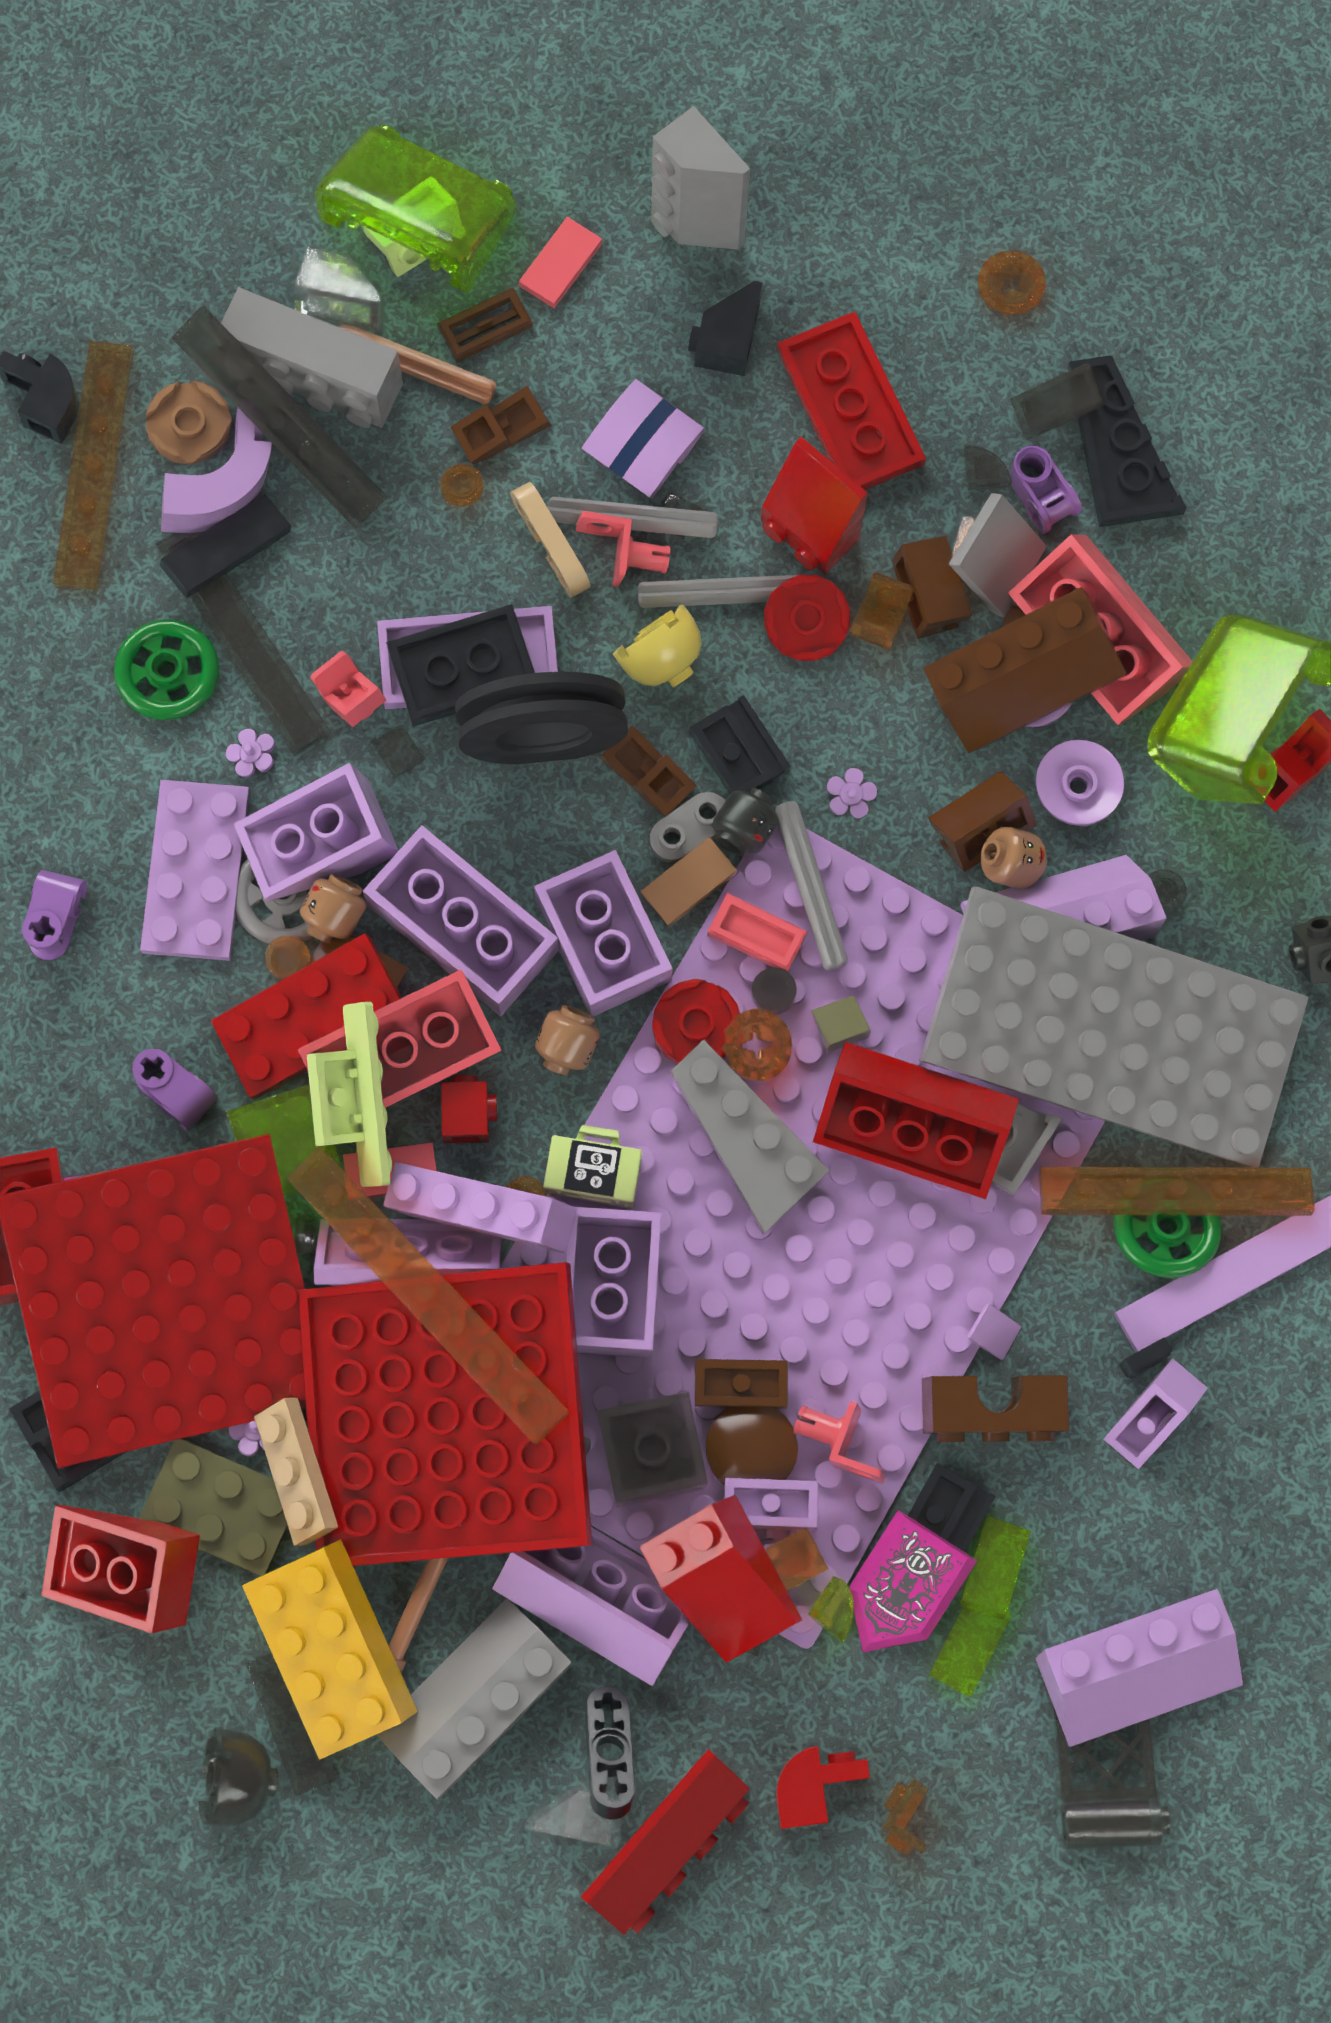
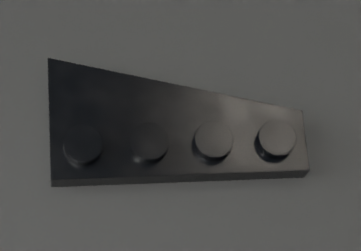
M1112 355L1069 361L1067 369L1099 527L1184 515L1187 508L1181 496H1177L1170 481L1171 475L1164 461H1160L1151 443L1152 437L1146 424H1142L1134 408L1135 402Z

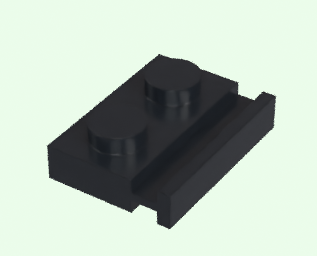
M744 695L739 697L738 701L729 706L722 707L690 726V734L729 794L737 790L750 793L752 788L760 790L772 783L777 777L790 772L791 766Z
M936 1463L908 1516L963 1552H966L996 1496Z

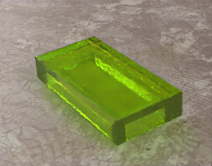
M990 1516L985 1518L973 1555L977 1562L967 1576L959 1605L1001 1620L1006 1617L1031 1531Z
M970 1592L928 1676L970 1698L1012 1613Z

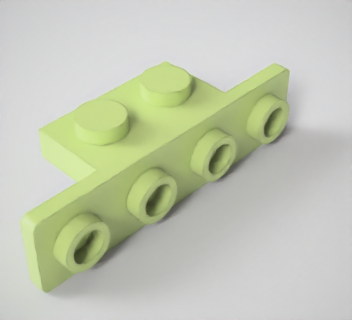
M372 1002L347 1004L343 1006L347 1050L307 1054L315 1145L324 1146L356 1142L360 1185L362 1187L390 1185L392 1158L387 1150L385 1128L388 1116L382 1101L381 1081L383 1078V1067L378 1058L376 1041L379 1029L378 1019L373 1011Z

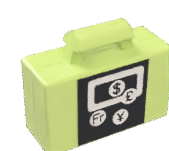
M582 1125L576 1139L553 1135L543 1185L544 1193L549 1196L554 1195L625 1207V1209L633 1208L642 1161V1150L620 1146L618 1130ZM585 1136L612 1140V1143L605 1144L586 1141Z

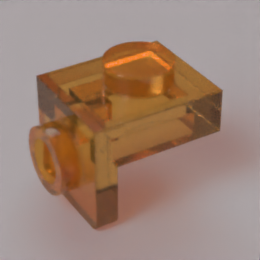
M875 572L870 580L864 600L854 618L849 635L890 650L906 615L914 591L913 586Z
M914 1778L910 1779L906 1786L899 1781L894 1786L883 1805L890 1812L880 1828L888 1832L884 1841L906 1856H909L912 1849L919 1854H923L927 1847L925 1843L904 1830L929 1788Z

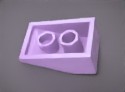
M351 763L234 823L266 901L311 889L315 880L319 878L328 879L330 874H336L343 878L362 874L394 857L399 851L368 778Z

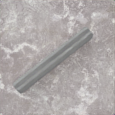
M554 496L549 499L547 507L556 523L576 525L581 513L588 511L632 519L631 530L713 538L716 536L718 529V516L715 512ZM591 523L596 526H609L603 523Z
M797 575L641 582L638 586V602L642 608L673 607L681 604L684 606L767 602L771 592L783 581Z
M796 801L782 803L775 808L779 819L778 826L823 967L826 970L841 968L847 963V955L798 803Z

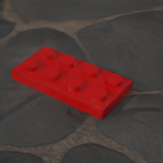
M855 311L777 343L776 350L828 459L865 490L925 465L926 457Z
M364 933L212 1019L211 1022L249 1098L255 1100L307 1071L297 1049L344 1027V1005L372 1002L373 1011L375 1012L402 997L371 937Z

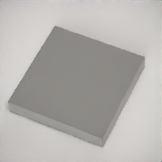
M991 493L949 565L991 612L1005 617L1014 602L1008 592L1034 569L1047 546L1002 494Z

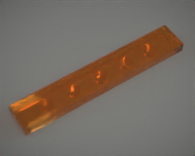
M90 341L53 579V584L56 587L98 591L134 351L132 345Z
M1040 1167L1039 1170L1041 1215L1186 1214L1312 1216L1315 1210L1311 1168Z

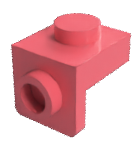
M340 651L310 676V679L328 706L351 727H354L361 720L368 718L376 708L387 701L381 690L358 671L350 656L344 651Z

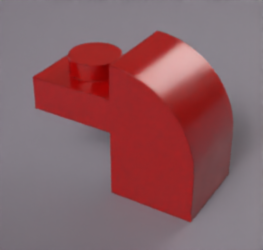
M1320 708L1312 713L1284 744L1271 752L1245 780L1274 812H1277L1290 802L1331 764V720Z
M818 1746L807 1748L794 1755L782 1768L776 1783L775 1798L779 1829L828 1823L823 1784L870 1778L868 1760H856L855 1751L828 1754V1764L820 1765Z

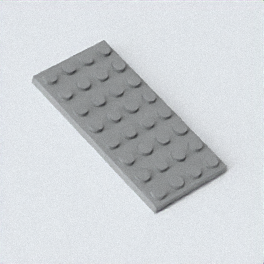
M975 886L971 888L919 1061L1237 1164L1259 1169L1309 997Z

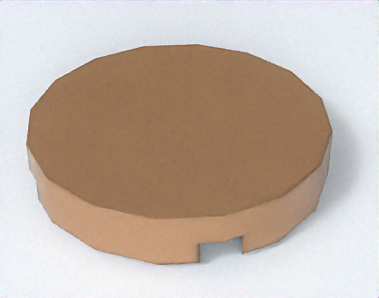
M191 381L192 383L180 384V382L169 384L154 396L147 408L146 429L151 444L160 455L175 463L195 464L209 460L223 449L230 437L232 418L227 401L217 389L203 382Z

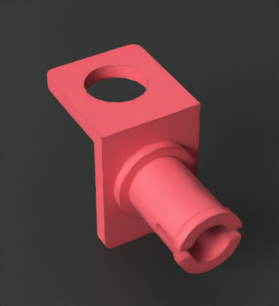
M583 511L576 523L577 532L618 537L612 586L619 587L628 567L666 574L670 559L667 557V555H670V546L633 541V537L630 536L632 519ZM591 523H603L609 526H596Z
M850 1401L846 1414L841 1419L809 1409L804 1405L801 1407L798 1416H801V1420L796 1419L793 1430L794 1434H800L831 1445L832 1452L829 1460L834 1467L881 1484L884 1483L886 1477L881 1470L845 1458L861 1415V1408L858 1403Z

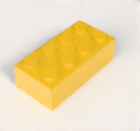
M341 1539L242 1585L319 1760L397 1726L418 1712Z

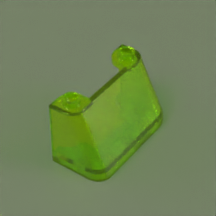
M384 124L379 125V127H368L323 176L315 190L319 220L337 229L342 222L347 220L348 228L356 231L360 224L428 258L430 269L438 272L440 267H442L453 277L449 285L467 294L470 292L517 212L516 202L512 197L513 192L506 184L498 180L488 181L401 138L396 130Z
M1228 614L1222 617L1214 626L1152 727L1147 744L1150 756L1187 792L1199 800L1263 804L1276 781L1277 767L1273 757L1262 746L1303 678L1314 685L1328 686L1331 684V642L1248 615Z

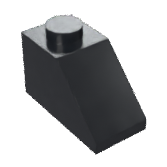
M753 281L703 312L701 326H692L688 351L695 352V367L745 376L761 302L763 282Z

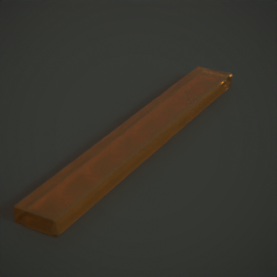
M319 1146L287 1177L288 1181L535 1445L542 1441L570 1413L559 1399L322 1147Z

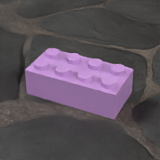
M422 825L363 890L368 907L446 972L452 974L462 969L474 995L500 1017L559 951L557 936Z

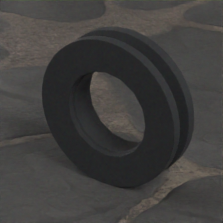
M565 671L522 674L482 684L464 693L455 704L456 719L461 725L458 731L459 748L469 757L499 764H527L570 760L599 753L615 746L628 734L627 716L622 711L626 703L624 688L617 681L605 676Z

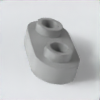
M712 792L700 793L658 821L650 834V847L653 854L661 861L676 863L708 837L713 840L717 834L713 827L714 817L712 819H704L699 812L703 808L709 807L717 814L725 800ZM674 832L680 836V841L676 844H668L664 840V836L667 833Z

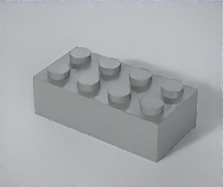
M239 287L217 330L225 365L228 366V370L233 375L246 381H251L253 377L266 381L271 390L283 396H291L292 392L307 398V402L317 410L330 412L331 408L343 412L350 422L363 428H369L371 424L383 428L403 385L397 350Z

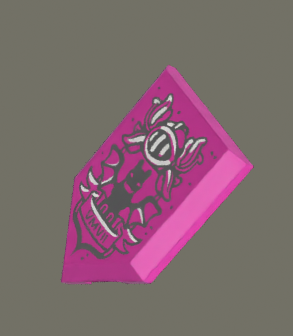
M900 1510L896 1512L848 1588L863 1653L927 1640L977 1562L976 1559Z

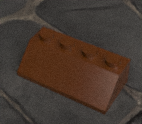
M1082 587L923 667L941 708L968 753L981 749L1128 675L1091 597Z

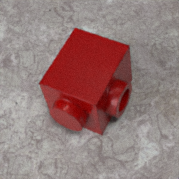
M457 1075L451 1077V1082H441L442 1138L444 1144L489 1142V1121H497V1094H488L487 1081H478V1077L474 1075Z

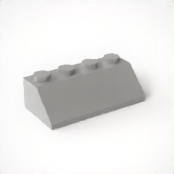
M693 106L653 136L651 222L663 237H667L670 234L678 244L739 249L745 244L750 168Z
M506 1598L411 1694L418 1712L403 1723L376 1735L437 1800H440L573 1664L532 1621Z

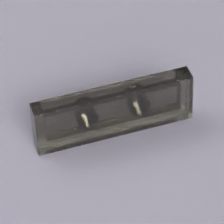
M270 1653L246 1663L295 1796L297 1797L340 1779L332 1754L319 1760L273 1654Z

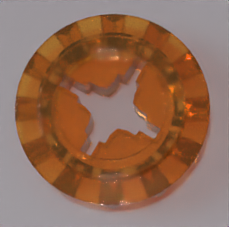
M1003 251L991 256L981 267L977 280L979 297H982L988 304L990 311L995 309L1002 312L1005 317L1019 313L1024 316L1034 306L1038 307L1046 288V278L1040 264L1031 256L1019 251ZM1022 273L1018 285L1022 292L1012 289L1003 295L1004 281L1001 278L1004 277L1011 280L1014 276L1017 277Z
M750 1009L735 1015V1019L724 1029L726 1033L725 1043L721 1049L726 1053L729 1061L728 1065L739 1073L741 1078L755 1081L768 1080L777 1076L788 1064L792 1052L790 1031L784 1021L775 1013L765 1009ZM753 1032L756 1033L758 1040H764V1042H771L772 1046H766L765 1049L759 1050L758 1058H756L753 1050H747V1048L742 1047V1044L753 1040Z

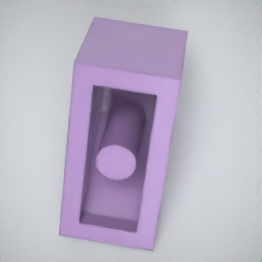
M1172 1358L1105 1436L1104 1440L1139 1469L1186 1418L1208 1388Z

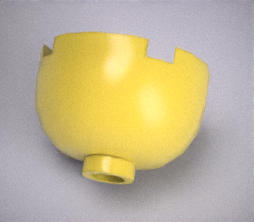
M681 604L678 606L675 614L672 610L668 611L638 632L640 634L634 638L635 642L626 649L621 645L613 653L623 670L633 680L642 685L657 686L668 681L672 687H675L694 673L690 665L700 654L702 645L701 635L693 617L686 607Z

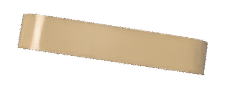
M528 482L511 491L510 495L516 509L537 543L541 541L548 553L546 559L568 596L572 598L589 589L591 585L584 568L535 486Z

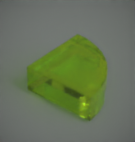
M833 1576L808 1613L829 1635L841 1642L845 1640L849 1632L854 1612L852 1593L846 1582Z

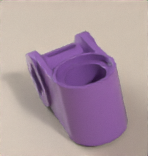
M1039 446L1022 448L1017 453L1009 471V481L1039 532L1046 534L1051 531V525L1068 515L1075 517L1082 513L1081 502L1073 487L1064 479L1051 459L1050 454L1045 449ZM1031 465L1039 471L1040 476L1036 478L1025 476L1020 467Z
M41 870L38 873L32 889L31 902L22 925L23 937L37 957L43 960H53L65 953L76 919L81 914L82 908H78L81 897L85 899L87 894V882L85 880L46 870ZM48 928H51L54 933L53 936L45 935L43 941H40L37 937L38 934H46Z
M151 1048L144 1050L137 1055L133 1062L132 1071L140 1090L153 1100L170 1119L175 1117L181 1123L179 1126L187 1132L190 1131L218 1099V1096L208 1085L193 1073L185 1070L160 1049ZM162 1065L163 1077L159 1080L153 1076L147 1081L148 1077L145 1068L151 1066L156 1069Z

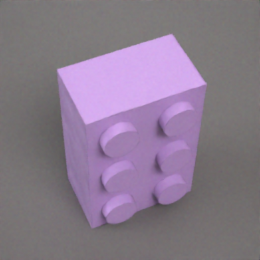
M616 850L534 886L535 901L549 930L558 937L559 952L590 1015L594 1017L672 981L673 968Z
M575 1207L577 1211L566 1248V1262L571 1265L577 1353L652 1357L662 1212Z

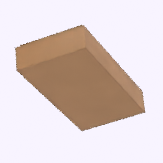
M708 837L642 889L640 893L669 928L738 874V872L714 841Z

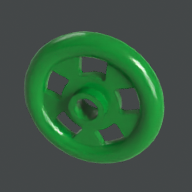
M172 619L149 622L134 630L120 646L114 665L115 683L123 700L138 713L157 720L179 719L197 711L211 697L219 676L218 656L208 637L193 625ZM164 637L182 639L181 649L179 651L171 648L162 649ZM141 648L152 652L143 668L133 663L137 652ZM200 657L202 672L189 675L187 659ZM164 665L175 667V672L170 677L161 676L159 671ZM144 679H147L149 684L157 689L149 698L141 694L136 687ZM182 685H185L189 694L178 701L171 702L168 692L177 690Z
M1160 1175L1137 1182L1123 1194L1114 1214V1232L1121 1251L1136 1267L1154 1276L1180 1278L1191 1275L1201 1270L1212 1260L1220 1245L1222 1234L1221 1219L1214 1202L1200 1187L1183 1178ZM1164 1193L1182 1197L1181 1209L1174 1205H1163ZM1141 1202L1152 1208L1145 1222L1133 1216L1136 1207ZM1189 1217H1201L1204 1227L1203 1234L1190 1233ZM1163 1222L1170 1223L1174 1228V1233L1166 1234L1162 1232L1159 1224ZM1143 1234H1146L1148 1239L1157 1246L1150 1254L1137 1242V1239ZM1182 1244H1186L1190 1255L1174 1260L1169 1249H1175Z

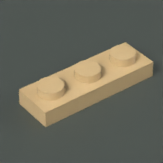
M284 1398L257 1414L254 1418L294 1546L308 1545L338 1528L298 1398Z

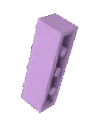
M395 1162L390 1185L388 1186L383 1204L384 1207L411 1217L562 1253L566 1251L577 1208L550 1197Z

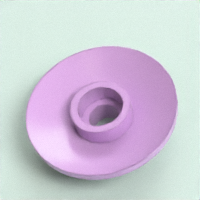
M1070 740L1055 746L1043 757L1036 773V792L1041 804L1054 818L1070 825L1085 826L1104 820L1116 809L1124 790L1123 772L1117 759L1103 746L1087 740ZM1074 780H1081L1086 785V791L1081 794L1074 793L1070 788V783Z

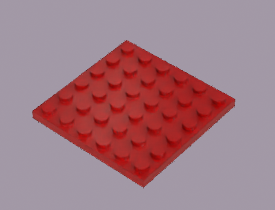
M270 1133L0 1195V1221L58 1468L255 1421L254 1416L284 1398H298L301 1410L306 1409L298 1290L305 1289Z
M561 1262L298 1290L308 1433L338 1528L315 1540L316 1550L341 1539L352 1566L593 1545L570 1263Z

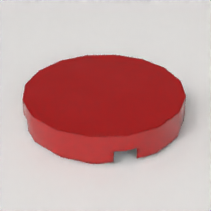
M797 575L783 581L771 592L764 608V628L769 641L781 654L797 661H817L831 655L843 643L850 628V607L844 593L832 581L818 575Z
M691 979L678 982L663 993L654 1009L652 1031L658 1048L667 1059L677 1065L703 1040L724 1060L730 1056L739 1041L742 1020L738 1004L726 989L718 984L716 986L713 983L706 982V980Z

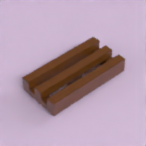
M513 287L437 323V328L451 350L456 363L533 327V323ZM511 302L513 308L492 318L489 317L477 323L476 326L455 336L452 334V329ZM517 316L519 317L518 320L461 347L458 345Z

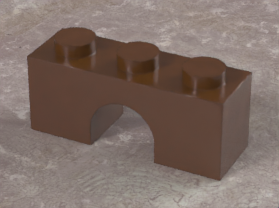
M1067 1375L1012 1377L1011 1399L1006 1408L999 1413L990 1411L980 1401L977 1390V1376H930L922 1378L923 1434H937V1442L940 1443L965 1442V1433H982V1442H1010V1433H1027V1442L1055 1441V1432L1069 1431Z

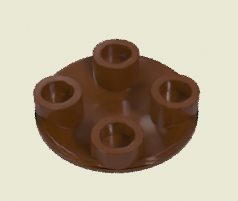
M727 1408L714 1420L706 1438V1457L710 1469L724 1486L725 1478L786 1480L795 1466L798 1454V1442L796 1434L793 1433V1426L787 1417L776 1408Z

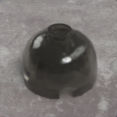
M216 1728L213 1730L216 1737L209 1736L203 1753L201 1777L206 1775L208 1802L198 1801L200 1818L205 1825L238 1826L255 1818L263 1810L267 1797L275 1796L278 1788L279 1773L277 1768L271 1767L269 1753L259 1740L248 1733Z

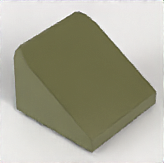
M854 995L811 1010L827 1053L843 1047L845 1042L852 1044L870 1036L871 1030Z

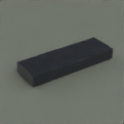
M264 494L161 558L160 567L181 593L188 598L280 540L291 531V524Z

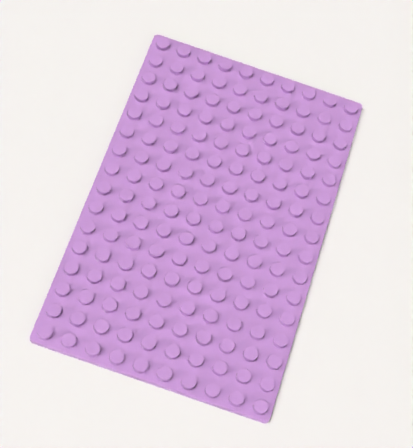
M777 826L760 852L754 854L746 853L736 868L738 874L727 883L673 974L672 981L667 984L663 993L678 982L691 979L706 980V982L713 983L716 986L718 984L730 993L738 1004L742 1023L739 1041L730 1056L724 1059V1061L830 1171L765 1234H762L755 1222L756 1219L745 1200L743 1201L725 1165L722 1160L720 1161L711 1146L710 1139L701 1124L698 1123L673 1080L670 1072L677 1064L667 1059L655 1043L652 1020L654 1009L658 1004L657 1001L584 1124L618 1130L620 1146L642 1150V1161L634 1207L625 1209V1207L554 1195L549 1196L545 1193L542 1196L556 1199L572 1207L662 1212L652 1357L578 1353L584 1437L591 1439V1448L586 1456L590 1518L593 1527L643 1555L639 1546L710 1504L724 1499L725 1486L713 1474L707 1461L706 1438L714 1420L727 1408L695 1407L696 1359L788 1361L787 1409L778 1410L787 1417L793 1428L796 1419L801 1420V1416H798V1413L803 1405L838 1419L845 1416L850 1401L858 1403L861 1408V1415L845 1458L881 1470L886 1477L883 1484L834 1467L829 1460L832 1452L831 1445L796 1434L798 1442L797 1460L786 1480L818 1481L815 1580L781 1579L802 1621L779 1633V1635L801 1648L807 1649L815 1643L931 1435L923 1434L922 1378L930 1376H963L980 1347L967 1338L971 1328L986 1304H991L1000 1311L1105 1121L919 1061L963 915L806 829L847 955L846 965L835 970H826L823 967L779 826ZM727 893L807 931V936L787 974L707 936V932ZM854 995L871 1033L869 1038L852 1044L1019 1098L1018 1104L1025 1106V1108L1062 1118L1014 1196L991 1184L987 1198L983 1199L814 1143L813 1138L843 1047L827 1053L811 1010ZM585 1136L586 1141L605 1144L612 1143V1140ZM515 1241L504 1259L501 1269L566 1262V1251L562 1253ZM636 1404L628 1408L612 1409L624 1405ZM654 1496V1497H652V1498H648V1499H644V1500L631 1501V1500H635V1499H639V1498H643V1497Z

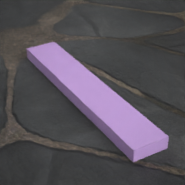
M1331 1195L1214 1258L1201 1270L1191 1275L1180 1277L1115 1312L1114 1316L1134 1351L1138 1352L1163 1337H1169L1330 1249Z

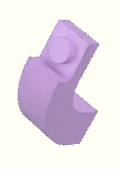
M238 400L234 453L224 466L204 475L165 473L161 532L197 533L206 531L257 498L266 478L272 442L262 441L263 418H255L256 401Z

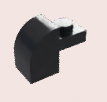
M3 350L0 355V377L2 381L28 392L17 411L23 426L62 444L76 419L79 408L78 394L67 367L52 354H49L42 367L37 360L29 355L19 353L18 356H15Z

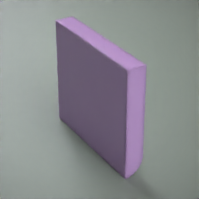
M986 1304L967 1338L1003 1361L1022 1326L991 1304Z

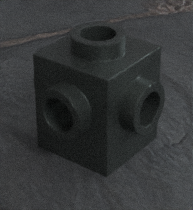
M1331 915L1327 917H1314L1308 922L1292 926L1294 944L1289 945L1288 952L1293 968L1296 971L1301 970L1311 985L1330 983Z

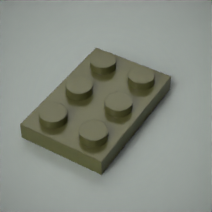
M182 1439L174 1440L139 1516V1519L162 1522L200 1534L199 1550L259 1576L268 1573L288 1528L274 1479Z

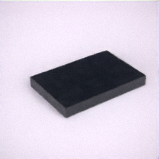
M512 604L386 642L413 727L456 714L455 704L464 693L477 686L506 677L535 673Z

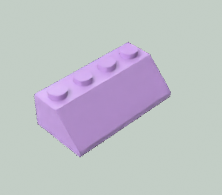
M1127 855L1037 880L1034 885L1026 889L1009 888L995 892L1140 941L1156 937L1167 919L1151 878ZM967 901L961 902V905H960L961 908H962L963 914H964V911H965V907H966Z
M592 1527V1546L510 1553L492 1588L494 1591L620 1666L633 1676L653 1686L690 1621L661 1589L647 1560Z
M1218 1589L1047 1648L1035 1658L1069 1747L1243 1685L1236 1634Z

